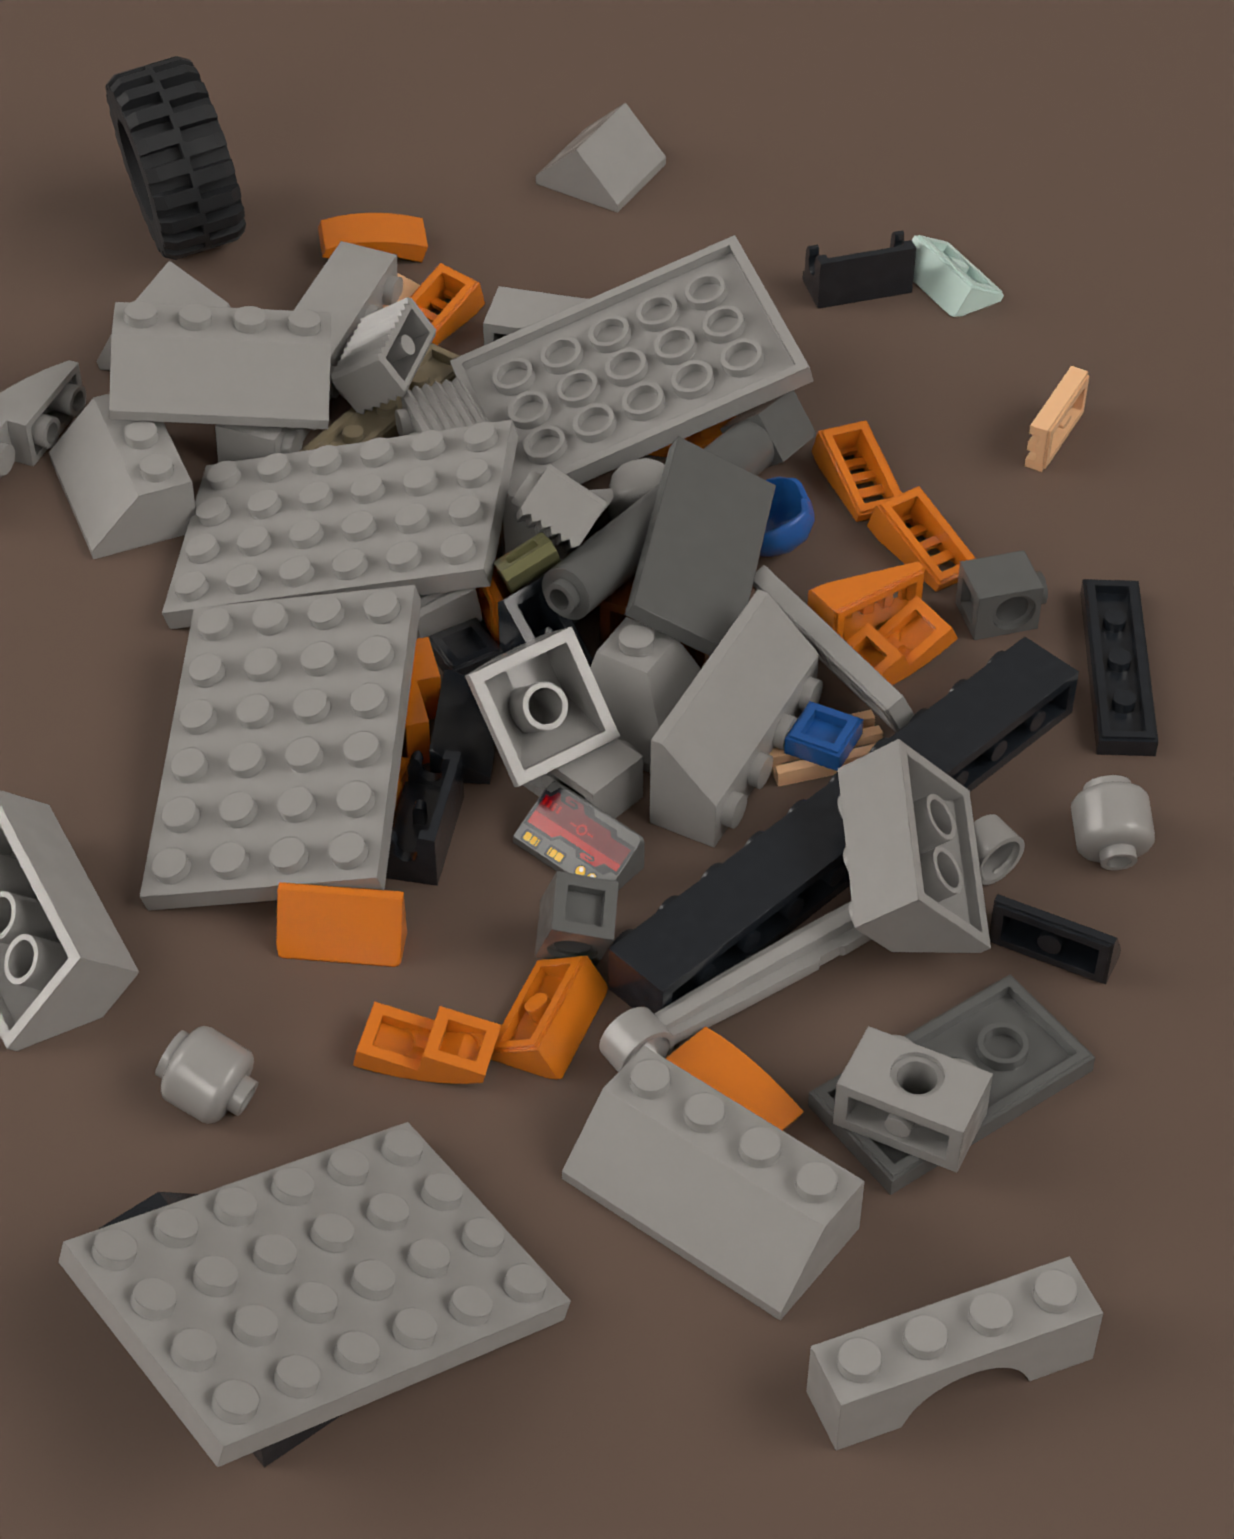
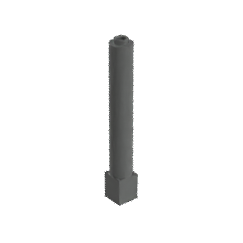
M793 390L738 414L720 428L723 434L704 449L757 476L766 468L787 460L817 434ZM660 483L545 573L542 580V590L548 605L553 611L564 618L579 620L636 575Z

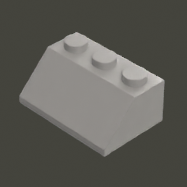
M110 393L93 397L49 451L52 465L93 560L183 536L186 534L190 517L196 515L192 481L164 422L109 419Z
M900 739L838 768L840 796L837 803L844 824L846 847L843 851V859L849 872L852 899L849 903V914L855 929L891 952L982 953L991 949L969 790Z

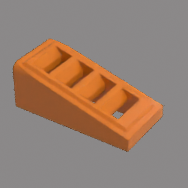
M442 263L435 268L409 297L414 300L436 329V334L432 341L435 345L440 344L463 326L485 305L479 282ZM448 298V299H450L451 301H450L449 303H447V302H445L444 300H446V299ZM435 308L441 312L437 315L431 312V310Z
M867 420L817 432L811 451L818 467L856 522L870 519L876 504L902 493ZM850 455H854L856 457L854 459L845 461L843 459V457ZM863 468L865 472L856 474L850 473L851 470ZM870 481L874 483V486L858 489L856 486L857 484ZM882 495L884 498L865 503L863 500L864 498Z
M920 486L876 504L867 524V527L877 540L904 564L917 561L925 567L924 582L935 592L958 582L961 561L976 559ZM909 523L913 527L908 528L905 524ZM923 535L926 540L919 542L916 537ZM934 548L940 551V553L931 557L927 553V551ZM949 560L956 565L943 572L938 567V565Z
M917 561L828 582L808 591L807 605L840 637L847 641L867 622L878 630L916 595L922 599L925 567ZM898 591V597L893 598L894 593Z

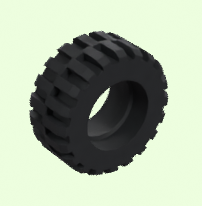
M174 56L114 74L105 85L107 103L110 109L109 113L133 192L158 251L165 258L177 260L237 241L246 229L245 211L241 201L242 195L217 113L210 101L206 86L201 81L197 68L193 66V62L186 58Z

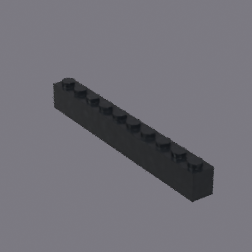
M1023 637L1006 651L1001 650L995 653L986 666L969 679H961L955 683L948 694L929 709L923 708L911 718L910 722L893 736L880 739L871 748L869 753L900 739L971 792L1072 713L1079 671L1027 637ZM838 772L833 775L825 787L809 799L797 801L790 808L786 816L766 831L760 830L753 834L744 847L726 861L715 863L709 867L701 879L682 894L666 899L657 912L638 927L622 932L615 939L611 947L608 948V989L630 1007H647L655 1014L724 971L781 940L850 886L849 872L843 859V851L846 847L844 824L837 803L840 796Z

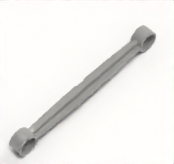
M995 814L985 815L974 821L982 885H990L1004 878L1017 865L1025 848L1024 840ZM849 903L724 971L655 1014L647 1007H636L624 1012L604 1031L599 1043L600 1052L617 1072L643 1046L666 1058L673 1052L675 1044L695 1035L705 1026L709 1028L814 973L819 970V966L839 955L844 956L872 939L855 929L849 914Z

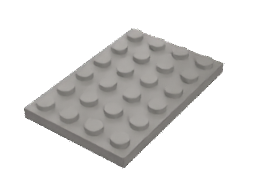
M735 235L450 360L456 377L462 380L487 422L513 420L518 434V441L508 489L509 496H515L532 469L542 475L550 464L579 484H582L614 470L624 463L639 459L673 444L678 436L683 439L814 381L806 359Z
M513 420L491 423L479 422L465 427L426 430L412 435L392 438L379 437L359 443L339 446L326 445L312 450L286 454L273 453L266 457L240 461L228 460L213 465H206L195 501L196 515L190 517L163 607L162 615L170 629L190 627L193 610L198 607L415 585L420 596L491 586L494 570L493 562L496 559L518 441V434Z
M415 585L194 608L140 892V899L148 911L277 900L279 882L385 889L421 607V597Z
M409 1122L63 1241L59 1257V1264L217 1467L564 1320L571 1302Z

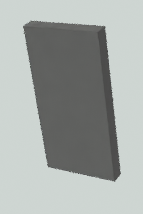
M678 436L668 451L625 615L711 656L749 602L776 485Z
M1011 974L904 1036L917 1045L951 1058L964 1059L977 1068L993 1073L987 1114L971 1145L1092 1072L1095 1062V1056ZM842 1073L809 1092L808 1107L890 1195L938 1166L833 1124L836 1085Z

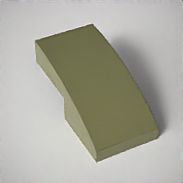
M541 532L493 563L507 590L512 594L543 576L561 560L551 540Z

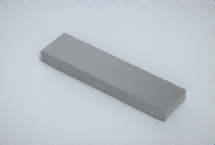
M763 565L756 571L752 586L754 590L757 591L759 589L770 594L819 654L818 659L895 733L905 727L914 716V713L904 696L768 567Z

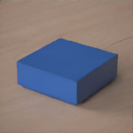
M809 701L785 737L784 753L838 771V768L842 767L863 734V719Z

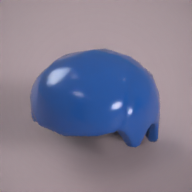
M774 477L766 479V481L776 485L760 556L774 557L790 553L808 539L815 522V514L803 484L796 478Z

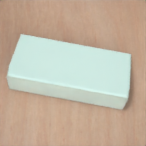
M914 235L912 241L916 246L913 282L950 316H964L1001 302L1004 297L1003 291L949 242L922 235Z

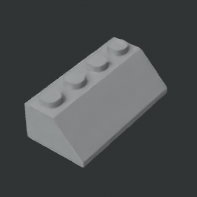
M141 300L130 303L115 302L111 334L109 419L328 429L332 313L315 312L310 309H297L294 311L269 310L255 306L240 308L209 307L199 303L187 305L152 304Z
M759 589L755 592L651 739L650 823L715 848L728 827L735 829L738 826L746 809L747 798L754 788L762 789L766 784L773 766V756L769 755L773 748L784 750L785 737L809 701L818 704L822 694L823 681L817 679L819 654L769 593Z
M0 790V1036L7 1049L19 1051L102 1018L138 975L139 970L50 805Z
M643 1046L602 1089L562 1170V1179L780 1321L859 1229L865 1182L646 1046Z

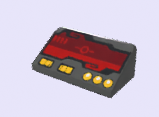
M553 781L543 791L513 835V843L554 870L618 881V890L644 868L645 842L641 835L556 781Z

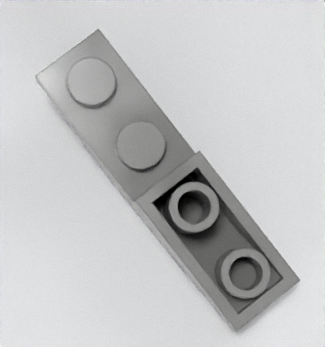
M68 360L44 369L0 392V479L10 472L14 462L34 467L44 453L56 444L59 435L72 419L83 411L87 395L86 389L82 385L78 362Z

